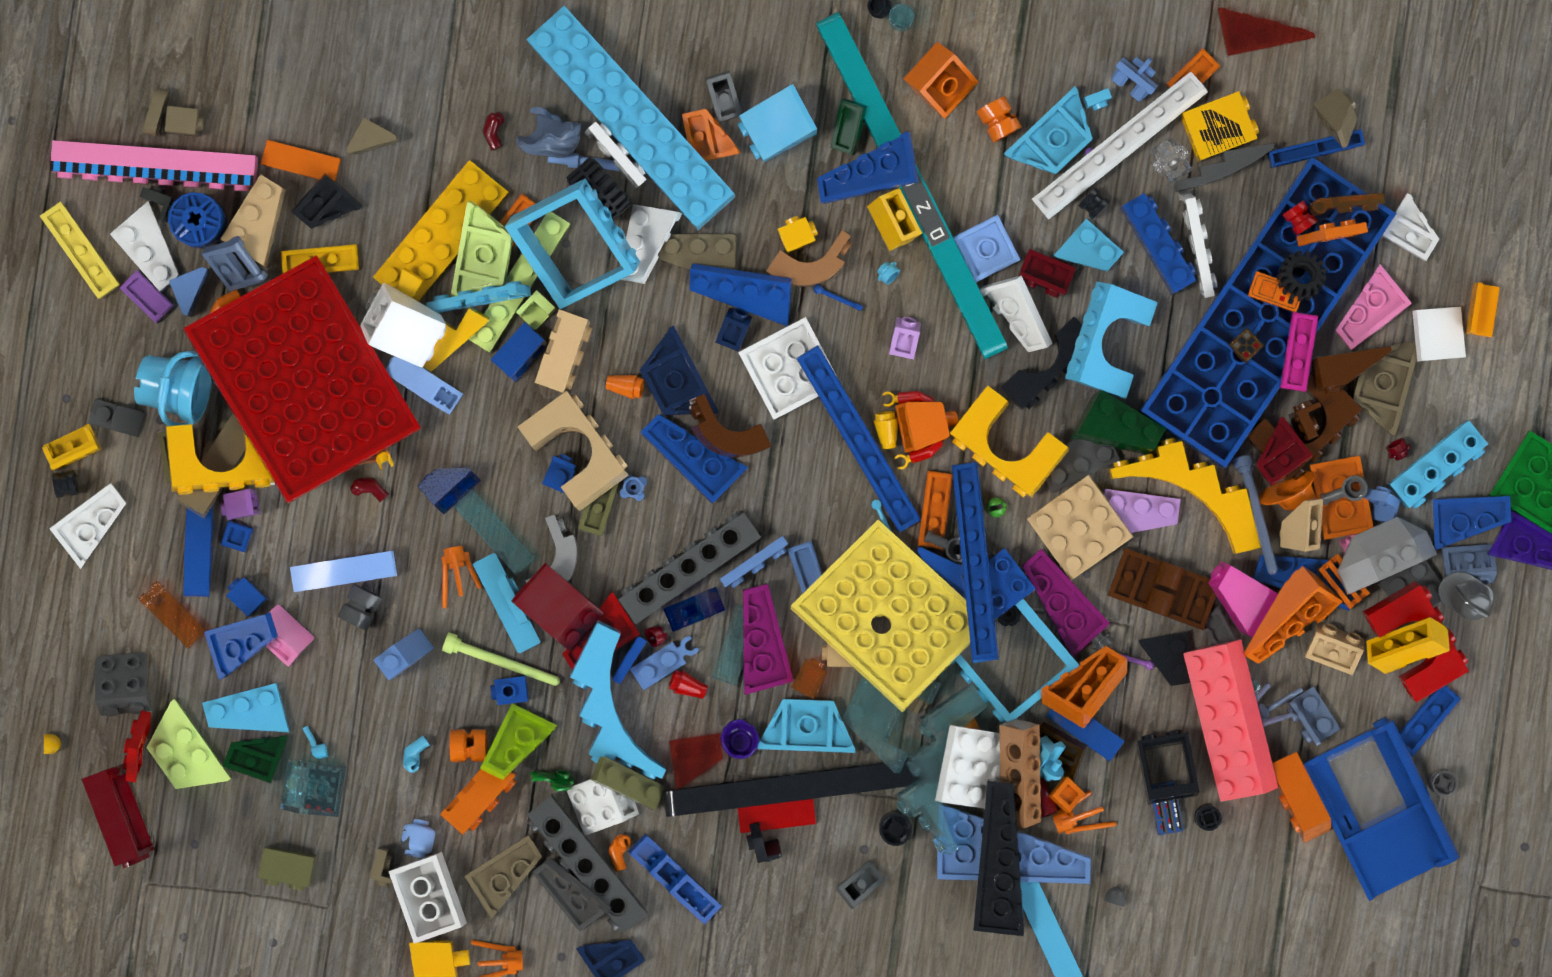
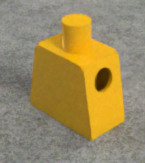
M413 940L409 942L414 977H457L458 966L471 964L469 950L454 952L453 942L450 940H424L415 944Z

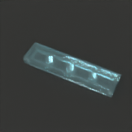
M468 483L448 500L516 576L535 559Z

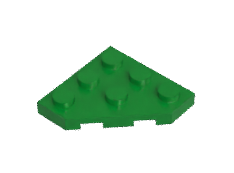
M1529 430L1488 495L1490 497L1510 496L1511 510L1551 534L1552 444Z

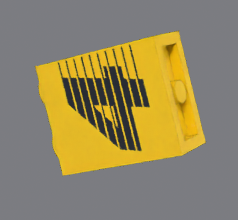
M1239 91L1183 112L1180 115L1198 163L1211 156L1258 139L1256 136L1259 133L1258 126L1254 119L1250 120L1247 110H1250L1248 100L1245 95L1241 96Z

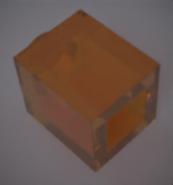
M811 658L810 662L804 660L791 688L814 699L827 674V671L823 669L825 664Z

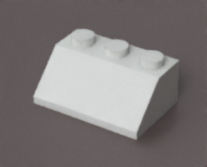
M442 851L388 871L414 944L461 928L467 924Z

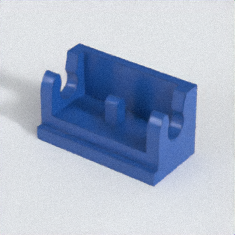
M524 322L490 360L516 382L546 350L548 343Z

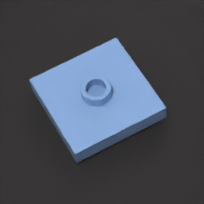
M998 215L953 237L975 282L1020 261Z

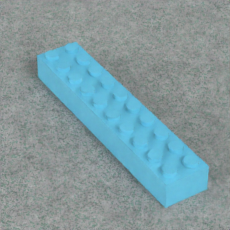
M565 6L526 39L529 45L594 117L610 130L613 138L624 146L632 159L643 168L651 180L697 230L701 229L736 197L727 184Z

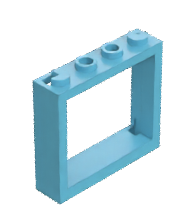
M586 179L511 216L505 225L506 230L559 309L633 274L640 263L635 254L636 250L630 247L625 239L623 230L617 227L609 209L603 206L598 198L597 191L591 188ZM577 199L621 266L572 290L528 223Z
M1024 599L1015 605L1065 663L1066 666L1009 713L961 654L951 663L952 665L955 662L959 664L963 669L959 673L968 684L972 681L979 688L976 693L985 704L988 701L991 702L995 707L992 712L1001 723L1005 720L1009 722L1017 719L1041 698V689L1046 685L1050 686L1059 680L1061 675L1066 672L1069 673L1080 666Z

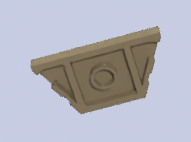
M1415 341L1392 345V351L1358 376L1352 399L1363 411L1392 436H1396L1417 359Z

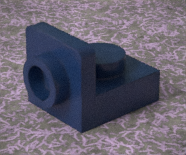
M729 308L715 343L739 352L753 317L742 309Z

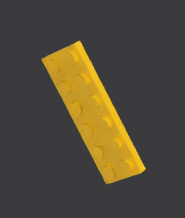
M469 160L373 278L381 285L384 282L398 290L401 272L404 268H407L424 278L414 297V300L420 302L458 256L467 202H475L491 215L509 192Z

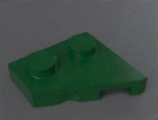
M279 736L267 739H253L252 741L231 742L223 768L271 784L288 737Z

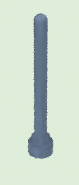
M1253 455L1240 456L1233 459L1234 467L1239 472V475H1242L1245 488L1247 489L1267 571L1269 574L1274 575L1278 569L1252 475L1254 471L1253 466H1255Z

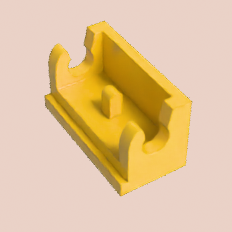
M87 424L42 447L50 468L54 471L102 449L91 424Z

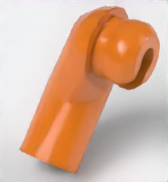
M233 290L219 297L211 308L210 313L239 298L240 294L238 291Z

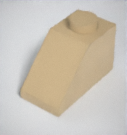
M1323 499L1304 500L1282 521L1280 547L1305 552L1320 549Z

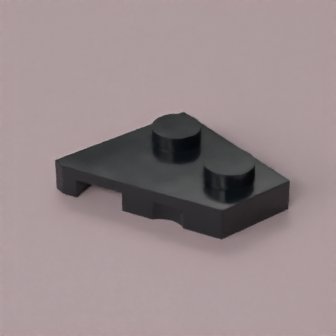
M324 173L291 211L312 229L328 220L337 219L345 213L353 210L357 211L361 209L362 204Z
M1188 632L1138 640L1140 646L1170 686L1191 683L1183 654L1191 651Z

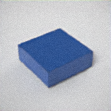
M228 521L220 545L246 553L253 528Z

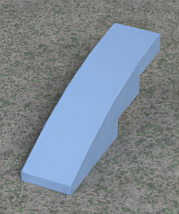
M394 551L290 567L294 592L397 576Z

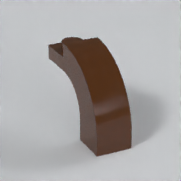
M705 393L689 400L691 415L699 422V424L691 427V430L697 439L709 450L722 456L738 458L750 456L772 447L762 424L755 425L741 432L731 431L724 428L717 421Z

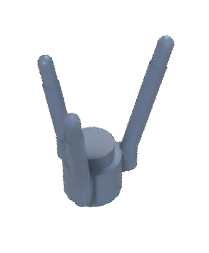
M1269 683L1255 695L1257 702L1270 688ZM1300 687L1267 707L1264 704H1259L1258 708L1263 727L1293 717L1294 714L1290 712L1267 719L1270 711L1301 693L1303 688Z

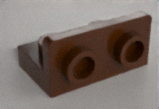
M1311 400L1294 406V412L1288 414L1293 428L1302 442L1318 436L1316 432L1319 430L1317 421L1314 416L1310 417L1308 412L1321 407L1320 402L1313 404Z

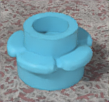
M885 262L877 271L879 274L878 281H883L886 285L892 283L900 274V269L896 267L897 263Z

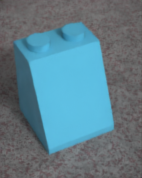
M793 84L739 115L741 122L737 124L744 137L749 135L753 143L749 147L756 160L761 158L763 163L817 134V127Z

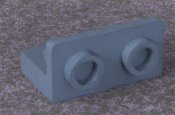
M1492 544L1442 548L1441 556L1444 578L1454 572H1466L1486 585L1493 583L1497 574L1495 556L1487 555Z
M1311 686L1287 702L1290 707L1287 709V712H1292L1294 715L1291 719L1294 722L1299 721L1303 727L1300 733L1308 744L1312 742L1313 745L1318 746L1321 744V741L1340 730V727L1314 686Z

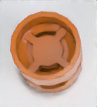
M1005 96L994 100L976 111L982 124L988 125L987 133L993 143L1022 128L1016 115L1010 114L1011 106Z
M465 729L450 730L451 763L466 762L468 758L472 762L484 761L488 753L487 729H472L470 733H467Z

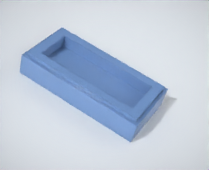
M812 541L787 549L802 594L822 575Z

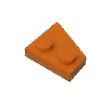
M708 109L682 114L687 141L705 161L741 154L740 149Z
M1355 219L1342 221L1339 227H1335L1334 223L1319 225V231L1297 236L1298 246H1304L1315 242L1352 237L1367 233L1366 222L1356 224Z

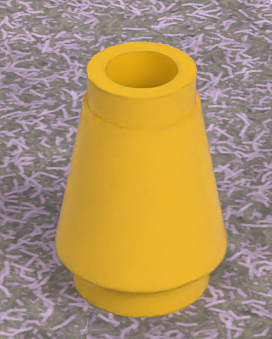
M895 411L875 413V420L873 422L882 449L896 448L898 418L895 415Z

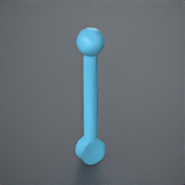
M874 500L871 504L872 508L877 511L882 523L892 532L881 509V502Z

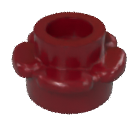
M1404 438L1391 442L1386 447L1388 458H1394L1396 461L1405 458L1409 454L1408 450L1411 445L1407 444Z

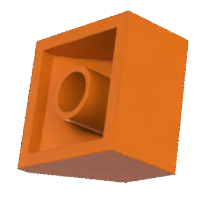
M936 42L903 78L911 89L944 119L979 82L959 58L939 42Z

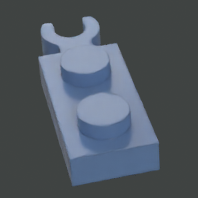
M691 636L685 637L679 647H676L674 642H671L630 668L643 690L686 664L683 656H691L698 652V647L691 651L685 647L686 642L692 639Z

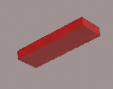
M813 799L737 808L740 833L750 832L749 824L759 822L761 831L816 824Z

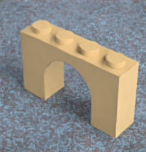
M565 391L520 424L518 429L535 451L565 432H579L588 437L592 447V456L589 464L582 472L561 486L575 508L581 511L629 476L624 470L628 465L620 454L614 456L610 448L613 445L604 434L600 437L595 430L599 425L590 414L588 416L584 415L581 410L584 405L575 394L571 397Z

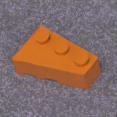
M1104 646L1082 661L1080 666L1069 673H1064L1060 676L1059 680L1050 686L1046 685L1041 689L1042 704L1084 729L1127 674V658Z

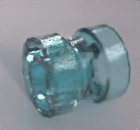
M900 3L891 8L888 21L892 29L903 32L912 26L914 12L909 5Z

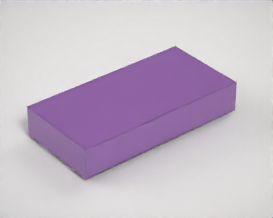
M138 270L120 287L156 324L175 306Z

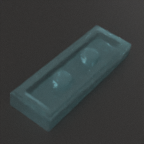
M737 605L712 676L714 679L735 686L743 667V607Z

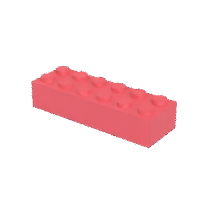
M1242 640L1211 645L1183 653L1220 802L1265 794L1277 789L1278 784Z

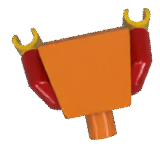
M920 391L899 392L898 395L884 392L882 396L890 395L893 398L890 404L883 405L887 408L895 406L905 453L909 452V455L900 453L895 456L894 459L903 457L906 460L905 465L897 468L904 469L908 466L909 462L917 463L931 458L943 446V440L949 437L948 427L957 425V413L955 411L945 412L942 402H935L933 397Z

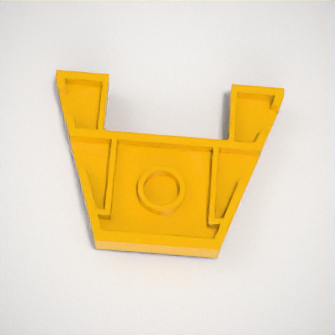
M404 268L400 275L398 290L414 299L424 278ZM470 307L458 328L445 321L446 331L443 337L437 340L431 359L426 361L423 367L432 372L481 329L490 318Z

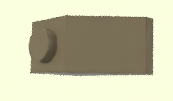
M1338 88L1313 103L1319 121L1340 146L1345 148L1348 146L1357 121L1354 112L1356 104L1349 94L1345 96Z

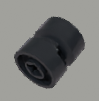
M890 811L880 819L879 833L887 844L900 846L910 839L912 825L904 813Z

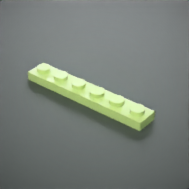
M553 212L545 215L534 233L550 257L571 225ZM523 254L520 255L507 276L506 283L521 281L522 285H528L531 289L538 276ZM525 297L491 303L484 313L490 320L471 336L469 340L491 353Z

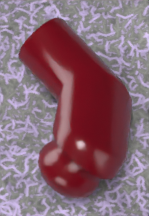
M500 112L490 113L482 130L491 151L503 146L497 135L499 126L504 123V116Z

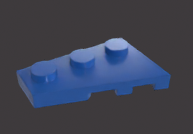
M1510 496L1433 499L1435 550L1511 522Z
M271 612L204 631L219 680L227 677L278 637Z

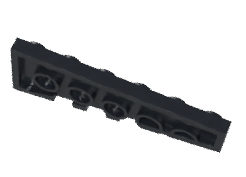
M988 779L973 931L1024 936L1014 782Z

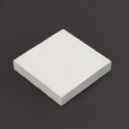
M1461 307L1412 311L1417 361L1466 357Z

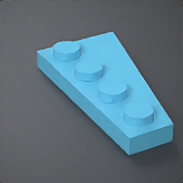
M514 281L500 287H483L482 291L473 292V290L458 292V296L450 298L449 295L435 296L434 301L427 302L426 306L437 313L528 297L531 296L530 286L522 285L521 281Z

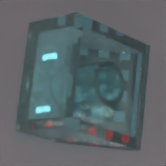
M288 759L280 809L298 814L339 817L346 767L308 760Z

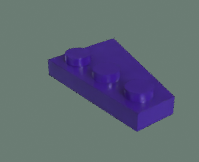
M1512 510L1511 522L1502 525L1487 555L1552 570V534Z

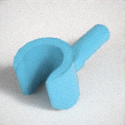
M304 727L303 731L310 742L312 755L317 759L328 757L326 744L317 745L309 727Z

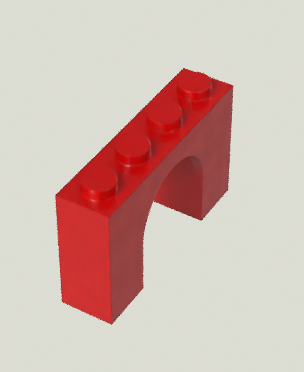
M1415 581L1362 612L1374 634L1380 638L1407 622H1419L1431 617L1442 624L1441 621L1444 620L1438 607L1433 608L1429 601L1432 595L1425 585L1421 586ZM1449 628L1447 630L1450 651L1429 659L1426 658L1422 663L1398 676L1409 697L1415 702L1422 700L1469 672L1465 665L1468 663V660L1462 650L1457 651L1453 644L1456 638Z

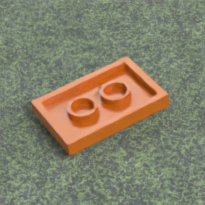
M1360 456L1309 465V470L1314 474L1312 485L1316 499L1321 498V493H1328L1341 488L1345 479L1351 475H1359L1364 478ZM1358 482L1352 483V487L1355 490L1361 489V485ZM1343 497L1330 502L1326 506L1323 504L1321 526L1323 540L1358 534L1373 528L1369 501L1365 498L1359 501H1351Z

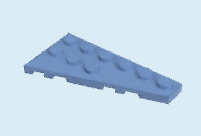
M940 802L938 803L937 879L978 880L984 818ZM1017 830L1021 882L1090 884L1091 856Z

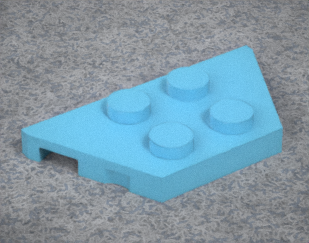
M1074 86L1018 139L1004 155L1007 158L1056 175L1093 139L1078 95V89Z
M782 699L757 748L855 753V747L834 701Z

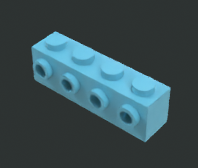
M1469 420L1464 421L1386 485L1401 500L1400 502L1405 508L1412 506L1416 509L1426 501L1424 496L1431 490L1435 493L1446 484L1444 480L1452 474L1455 477L1466 468L1463 465L1469 459L1475 461L1486 452L1483 448L1488 443Z

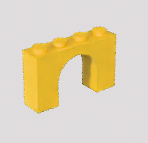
M987 385L950 432L954 438L952 443L962 451L967 448L973 452L972 458L983 467L986 463L994 469L992 474L1002 482L1007 479L1013 483L1012 489L1024 498L1027 494L1032 498L1069 449L1047 432L1035 449L1022 460L1011 462L995 456L991 452L988 443L989 431L1009 405V402Z
M192 424L166 426L172 492L177 491L179 495L193 493V490L203 489L204 492L219 491V487H229V490H240L245 488L244 485L255 484L256 488L269 487L270 483H274L245 433V456L242 462L230 471L215 472L204 467L197 459Z

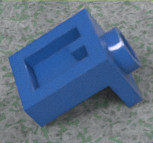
M561 453L559 458L553 456L542 484L565 494L561 486L571 480L578 466L573 464L574 459Z

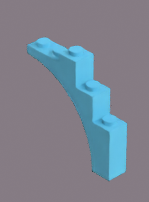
M597 620L570 673V678L574 679L573 684L583 689H587L588 686L591 687L579 712V716L583 717L582 722L594 728L596 725L601 726L589 749V755L592 756L591 760L598 763L600 756L607 757L613 761L618 757L620 758L618 762L624 766L632 768L634 765L643 769L641 772L643 775L651 779H655L656 776L662 779L666 766L649 756L634 742L623 727L614 706L610 689V669L613 652L620 637V630Z

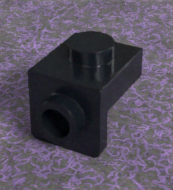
M759 822L749 824L751 834L746 835L749 850H755L757 862H770L782 858L779 840L774 839L763 842Z

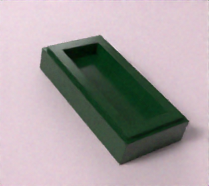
M845 98L841 99L830 148L850 155L857 153L867 108L866 105Z

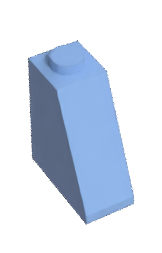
M396 356L392 357L388 362L386 371L391 378L449 415L463 395V393L423 367L421 368Z

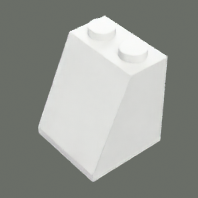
M384 282L360 324L368 345L421 368L426 361L431 359L434 353V345L438 339L440 340L446 331V324L442 315Z

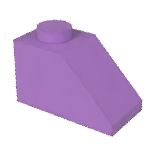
M255 489L224 494V500L220 501L222 515H226L227 520L261 515Z

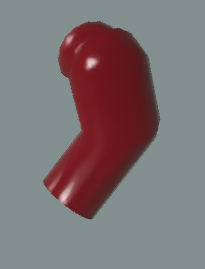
M357 478L350 486L352 494L359 496L362 493H371L380 503L389 495L374 478Z

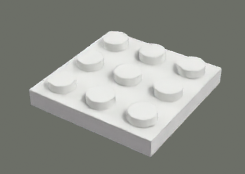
M806 317L738 352L773 420L819 397L796 357L818 345L830 364Z
M950 725L935 801L985 809L988 779L1000 780V734L998 732Z

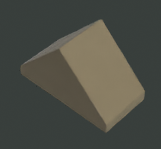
M363 118L346 149L347 153L352 156L398 143L399 140L395 134Z

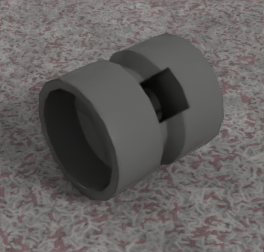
M353 584L347 596L349 602L343 604L338 617L367 631L373 620L371 613L378 610L383 598Z

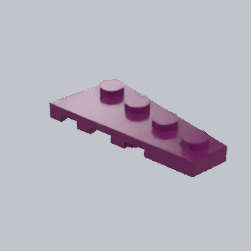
M1042 549L1038 550L1022 565L1072 657L1079 653L1110 624Z
M765 583L743 589L744 695L794 681L768 584Z

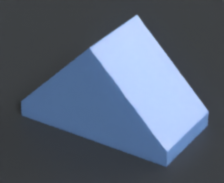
M201 267L169 280L182 314L191 317L210 270Z

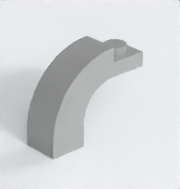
M556 514L545 518L556 547V555L551 568L569 582L577 564V541L574 534L564 537L563 533L567 532L562 517L557 519Z

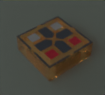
M1248 327L1228 344L1244 363H1247L1264 347L1263 343Z

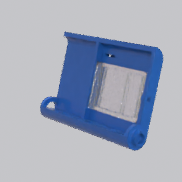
M1387 717L1373 722L1374 727L1303 763L1331 818V824L1369 901L1434 867H1443L1460 857L1394 720H1388Z

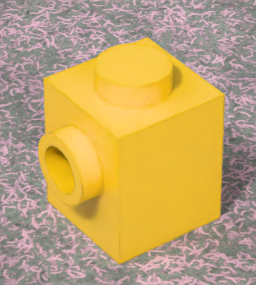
M799 215L786 220V226L777 230L787 254L815 243L814 236L818 235L813 221L808 222L806 217L800 219Z

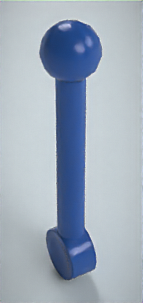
M820 284L815 285L813 288L816 294L822 293L859 311L863 308V306L823 289Z

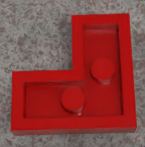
M141 710L138 720H133L130 732L132 737L127 738L125 741L123 752L127 753V755H125L122 767L123 770H126L125 781L136 783L142 766L143 747L150 731L151 712Z

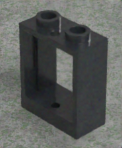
M1173 730L1167 732V736L1156 737V734L1142 736L1141 740L1137 741L1136 746L1148 805L1199 795L1200 791L1188 732L1182 733L1181 730ZM1181 744L1189 783L1153 789L1145 750Z

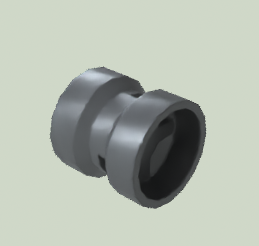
M1442 769L1434 771L1428 780L1431 791L1441 796H1450L1455 792L1458 785L1455 775Z

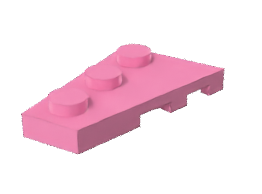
M1380 264L1335 332L1352 351L1410 307L1412 303Z

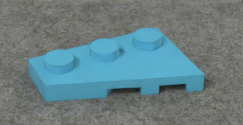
M277 683L202 703L208 727L290 732Z

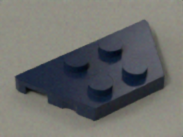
M673 325L641 367L640 372L663 415H691L689 400L704 393L713 413H719Z

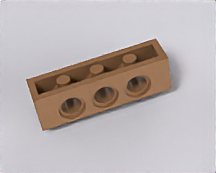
M1014 719L999 725L1000 780L1014 782L1017 827L1027 828L1041 822L1039 724Z

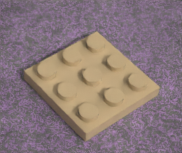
M1090 474L1027 518L1070 580L1079 576L1134 537Z

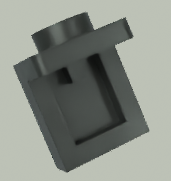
M151 185L150 189L143 187L139 197L162 205L163 208L159 220L167 223L169 210L175 199L164 195L166 190L153 185Z

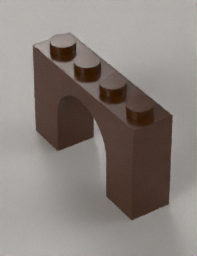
M1312 371L1309 373L1306 392L1316 403L1320 402V409L1323 414V425L1320 433L1314 440L1305 444L1313 455L1309 460L1315 462L1324 453L1321 449L1328 442L1331 445L1334 444L1342 436L1340 431L1346 425L1350 428L1361 418L1358 413L1363 409L1342 387L1340 392L1325 394V390L1316 392ZM1265 418L1261 419L1252 428L1246 439L1260 454H1263L1275 428ZM1307 462L1284 477V479L1289 480L1293 478L1296 480L1305 471L1303 466Z

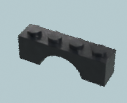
M1072 317L1054 335L1058 346V353L1055 362L1048 370L1036 374L1018 370L1000 388L1020 410L1025 406L1028 409L1033 407L1040 400L1037 395L1043 389L1048 392L1058 382L1055 377L1061 371L1065 374L1067 373V367L1075 349V342L1082 327V324L1075 317Z

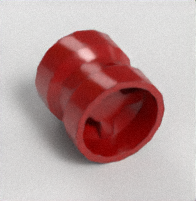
M1304 200L1283 214L1285 220L1292 223V230L1296 235H1299L1318 222L1315 216L1307 211L1308 206Z

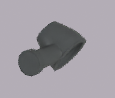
M1351 475L1345 479L1341 488L1328 493H1321L1320 497L1323 499L1325 506L1343 497L1351 501H1359L1367 494L1368 484L1363 477ZM1358 482L1361 485V489L1355 490L1352 487V483Z
M928 530L924 542H930L945 549L946 555L950 560L962 562L961 553L955 554L953 552V547L957 544L960 545L959 537L948 540Z

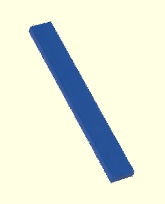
M817 345L796 357L898 532L900 533L920 521L918 513L819 346Z
M977 462L952 465L972 661L977 663L998 660L999 654L979 467Z

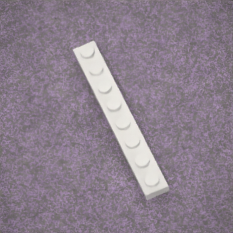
M1192 72L1188 73L1033 197V202L1049 220L1208 93L1207 89Z

